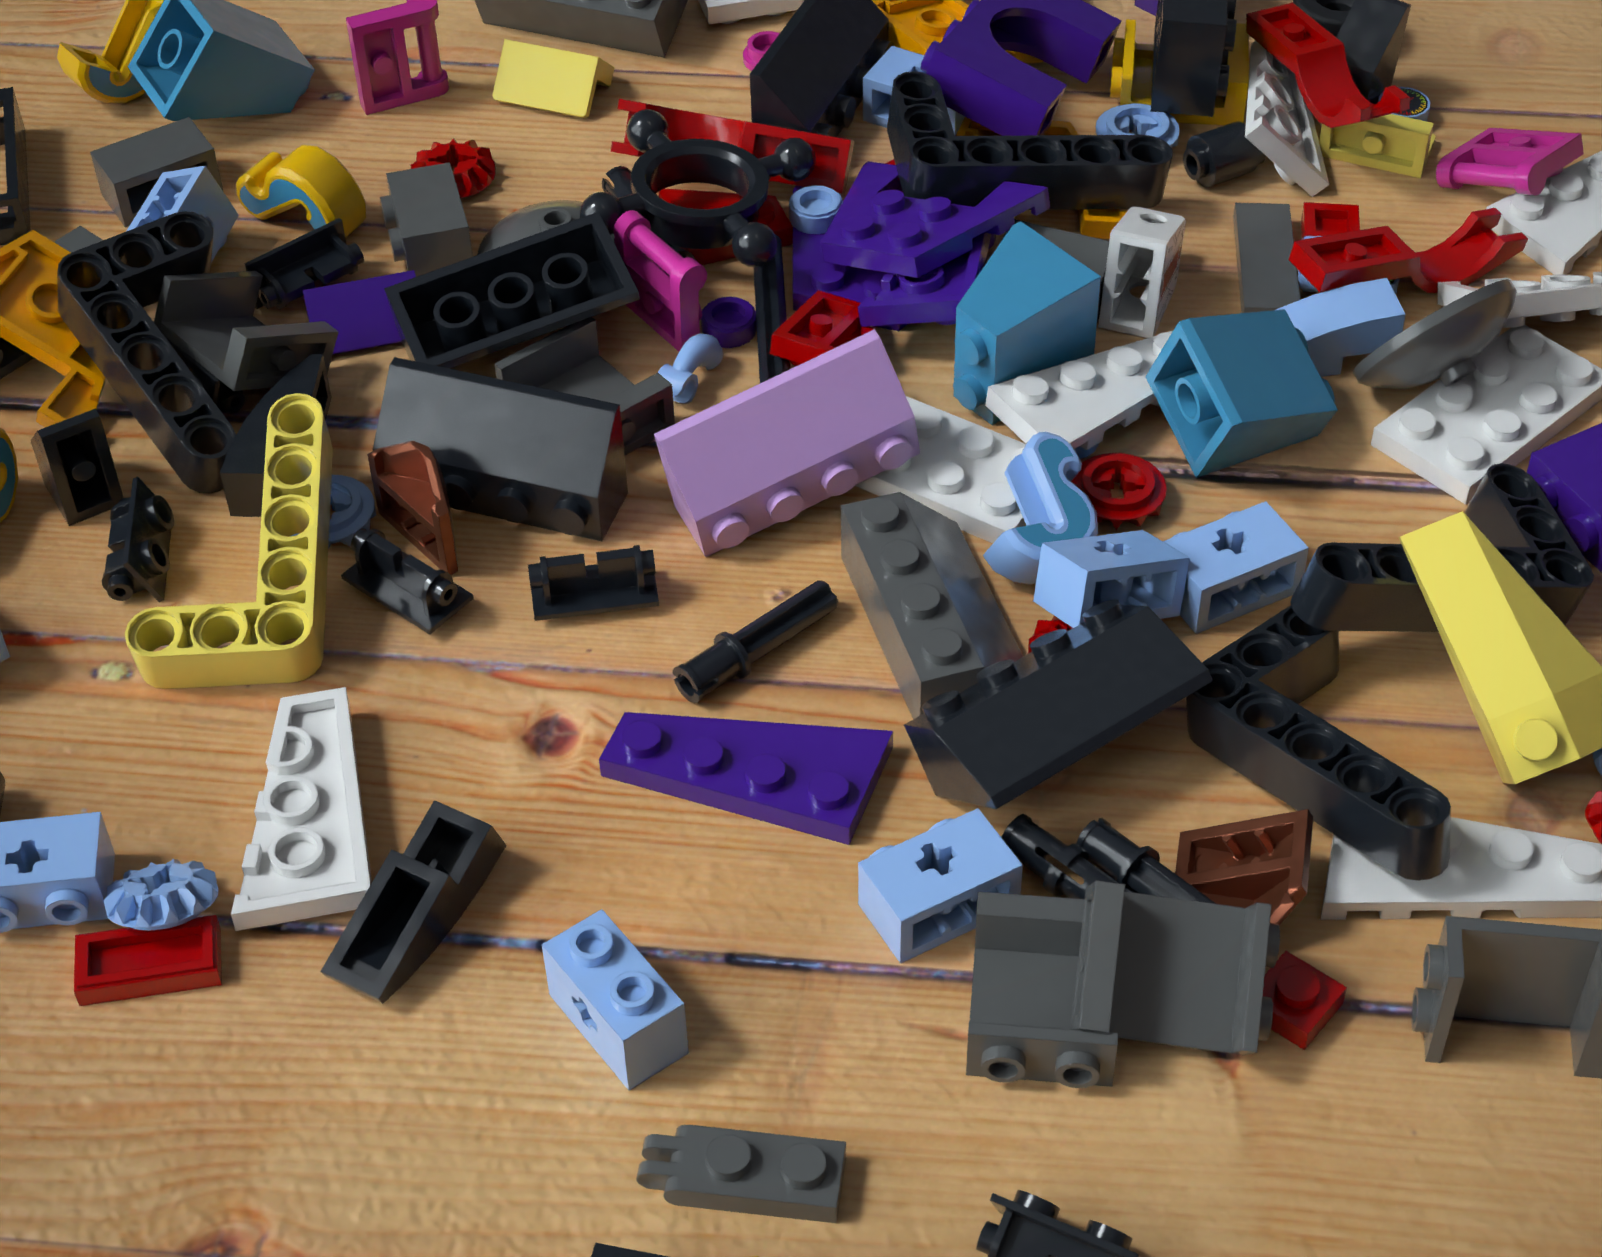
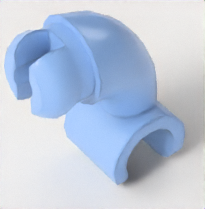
M700 333L692 336L685 342L672 366L665 364L659 369L658 373L672 384L673 401L686 404L693 400L698 387L697 375L692 373L699 366H705L707 370L717 367L722 361L723 349L715 337Z

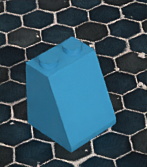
M164 0L128 65L129 70L162 116L171 121H179L190 117L191 120L291 113L299 97L308 89L310 78L315 71L275 20L225 0Z
M1022 221L1012 225L956 307L953 396L965 408L974 411L988 423L994 425L1001 420L985 406L988 386L1064 364L1067 361L1093 355L1095 352L1101 276Z
M1285 309L1196 317L1179 321L1146 375V379L1196 478L1316 437L1338 411L1330 384L1327 380L1320 377L1308 354V344L1305 336L1298 328L1294 327Z

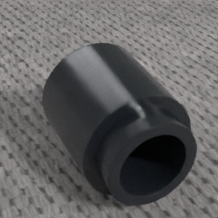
M1236 121L1190 137L1183 154V163L1191 179L1196 180L1203 187H1211L1253 172L1258 164L1264 162L1266 155L1245 138L1246 124Z

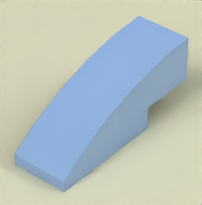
M1387 278L1335 288L1276 309H1285L1294 327L1298 328L1305 336L1308 344V354L1320 377L1341 374L1343 357L1372 353L1391 338L1401 333L1406 315Z

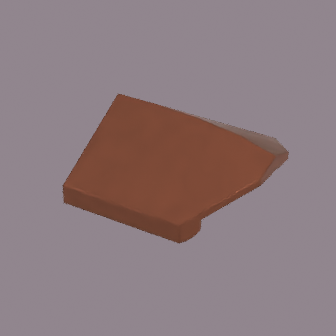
M408 441L378 448L368 453L367 457L378 514L439 569L445 570L451 575L458 572L448 494L440 466L431 449L416 441Z
M1309 809L1180 832L1175 874L1216 904L1247 908L1255 903L1271 904L1270 923L1280 926L1307 894L1314 817Z

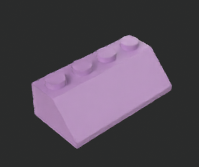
M875 329L654 434L674 506L705 557L724 548L735 547L747 537L778 522L791 520L801 511L831 496L842 495L851 490L856 484L885 470L898 468L908 459L920 454L915 416L882 340Z

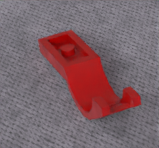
M1293 2L1246 14V33L1295 74L1298 88L1307 108L1318 122L1334 128L1409 110L1410 96L1396 85L1385 87L1383 96L1377 104H1372L1362 96L1352 79L1346 61L1344 43Z
M619 99L617 109L629 111L627 124L630 118L641 110H655L663 115L669 126V138L671 141L682 139L717 140L743 148L755 157L761 158L774 154L776 147L788 138L803 139L812 146L816 155V164L812 173L801 181H788L780 175L770 178L769 181L802 187L813 185L826 186L837 193L845 194L854 147L853 140ZM626 131L624 143L612 141L610 152L637 157L644 154V152L638 151L630 144Z
M1496 208L1472 211L1463 225L1449 238L1426 251L1414 252L1389 226H1382L1294 241L1288 260L1319 292L1382 278L1392 280L1408 277L1425 292L1438 293V282L1458 281L1461 285L1465 286L1473 283L1523 251L1528 238L1522 232L1497 236L1491 229L1498 225L1502 213Z

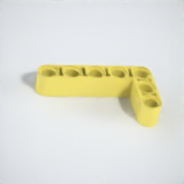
M301 393L285 395L272 405L267 417L256 602L154 607L136 614L127 624L125 639L139 673L147 684L155 688L177 689L293 683L314 675L321 666L324 653L333 447L322 406L310 395ZM299 585L298 587H296V588H294V589L285 590V589L289 588L290 586ZM294 638L298 639L291 644L280 645L286 640ZM233 642L227 647L217 648L223 643ZM169 645V646H167L166 648H164V649H162V650L153 652L155 649L159 648L160 646Z

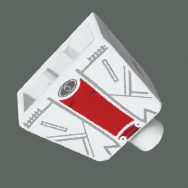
M1130 207L1112 229L1107 255L1099 328L1144 338L1155 336L1177 282L1186 224L1184 217L1142 207ZM1147 286L1140 299L1130 293V290L1134 287Z

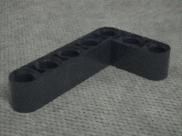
M912 71L904 72L893 80L887 133L904 197L924 200L931 197H945L951 201V204L975 207L1004 181L1048 187L1050 208L1048 210L1152 208L1158 205L1163 198L1173 150L1167 142L1160 138L1149 135L955 136L941 86L935 78L922 72Z
M182 211L79 249L63 257L58 264L57 272L58 312L181 481L188 488L199 493H214L224 489L220 471L236 433L232 425L143 309L158 302L165 275L211 273L213 227L204 216L195 212Z
M1504 463L1494 464L1488 468L1464 513L1566 626L1593 582L1594 575L1591 567L1535 479L1516 466ZM1337 542L1322 544L1316 549L1291 599L1292 609L1296 615L1308 625L1321 630L1439 632L1402 544Z
M1291 605L1202 662L1208 668L1213 681L1186 697L1188 734L1197 746L1297 811L1309 809L1314 817V822L1394 874L1405 879L1420 881L1432 879L1445 871L1450 859L1451 805L1448 798L1436 788L1299 705V703L1331 683L1337 677L1339 672V631L1321 630L1308 625L1296 615Z

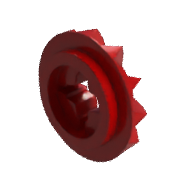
M453 138L447 144L433 142L431 150L418 151L416 162L410 165L411 169L449 162L451 166H457L454 168L453 175L460 198L469 197L483 191L492 183L496 175L495 161L492 159L490 148L478 147L475 140L457 143L455 138Z
M1106 453L1093 456L1082 462L1081 471L1071 481L1089 497L1097 512V523L1103 520L1111 521L1116 530L1122 522L1128 521L1135 526L1141 527L1147 516H1159L1162 503L1166 498L1167 487L1162 473L1150 462L1130 454ZM1114 482L1120 483V489L1123 490L1124 498L1112 497L1111 489H1114Z

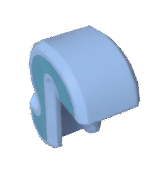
M1039 432L1033 435L1026 443L1022 454L1015 456L1004 472L1026 526L1012 528L1003 532L983 554V557L993 571L1013 582L1036 584L1042 543L1091 537L1098 534L1097 512L1089 497L1071 482L1081 471L1082 462L1073 446L1059 435L1050 432Z

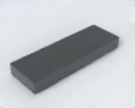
M1235 203L1233 222L1241 313L1272 311L1299 301L1297 268L1288 260L1294 244L1290 204Z

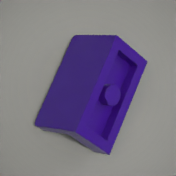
M415 270L303 290L309 322L325 321L339 331L333 355L402 342L384 288L416 277Z

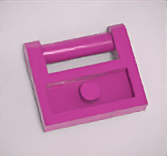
M407 0L404 4L346 18L360 105L366 115L439 97L448 92V75L441 68L435 20L439 16L437 0ZM415 27L422 70L414 78H411L404 36V29Z
M1488 128L1442 157L1436 168V180L1442 188L1459 189L1464 184L1515 188L1518 194L1536 196L1543 191L1546 178L1562 173L1563 167L1584 154L1582 134Z
M634 210L626 211L617 219L614 225V243L639 291L640 299L625 305L677 351H680L689 338L700 334L699 320L702 317V310L699 303V291L707 280V271L695 259L690 257L683 258L652 232L650 222L640 213Z

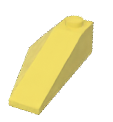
M1462 511L1400 536L1399 540L1502 782L1518 784L1601 749L1602 666L1469 517Z

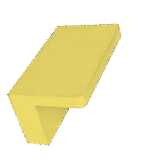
M504 39L492 96L495 100L503 103L585 119L590 115L596 84L610 87L615 67L597 56Z
M1389 114L1334 128L1322 124L1319 144L1323 157L1421 178L1433 149L1436 136L1432 133L1434 125L1432 122Z

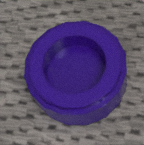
M729 296L717 298L709 302L702 309V334L715 337L722 348L740 347L749 343L755 337L757 331L754 306L746 300Z

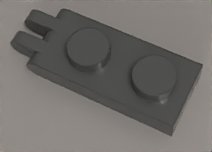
M681 1125L676 1129L675 1136L651 1134L644 1139L642 1156L646 1160L639 1164L636 1181L645 1188L663 1190L664 1199L673 1205L837 1224L846 1164V1142L698 1125Z

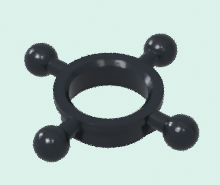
M650 109L636 112L628 121L626 134L630 144L638 151L644 152V154L637 159L632 168L631 189L633 194L617 198L608 192L593 193L583 201L580 208V218L599 211L610 235L614 234V225L617 219L626 211L634 210L650 222L651 231L666 243L690 249H714L732 244L733 253L742 264L748 267H761L769 263L777 250L776 236L767 225L758 222L759 209L768 196L769 179L779 175L788 181H801L807 178L814 170L816 164V155L812 146L803 139L788 138L776 147L774 154L757 158L743 148L717 140L682 139L671 141L669 138V126L663 115ZM708 183L728 188L743 198L732 205L721 208L692 209L671 204L661 199L656 193L678 184Z

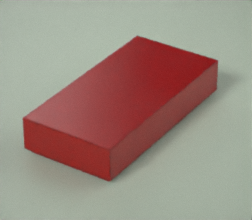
M217 915L196 917L184 924L162 930L147 931L127 927L75 935L74 994L79 1006L222 985L221 928Z

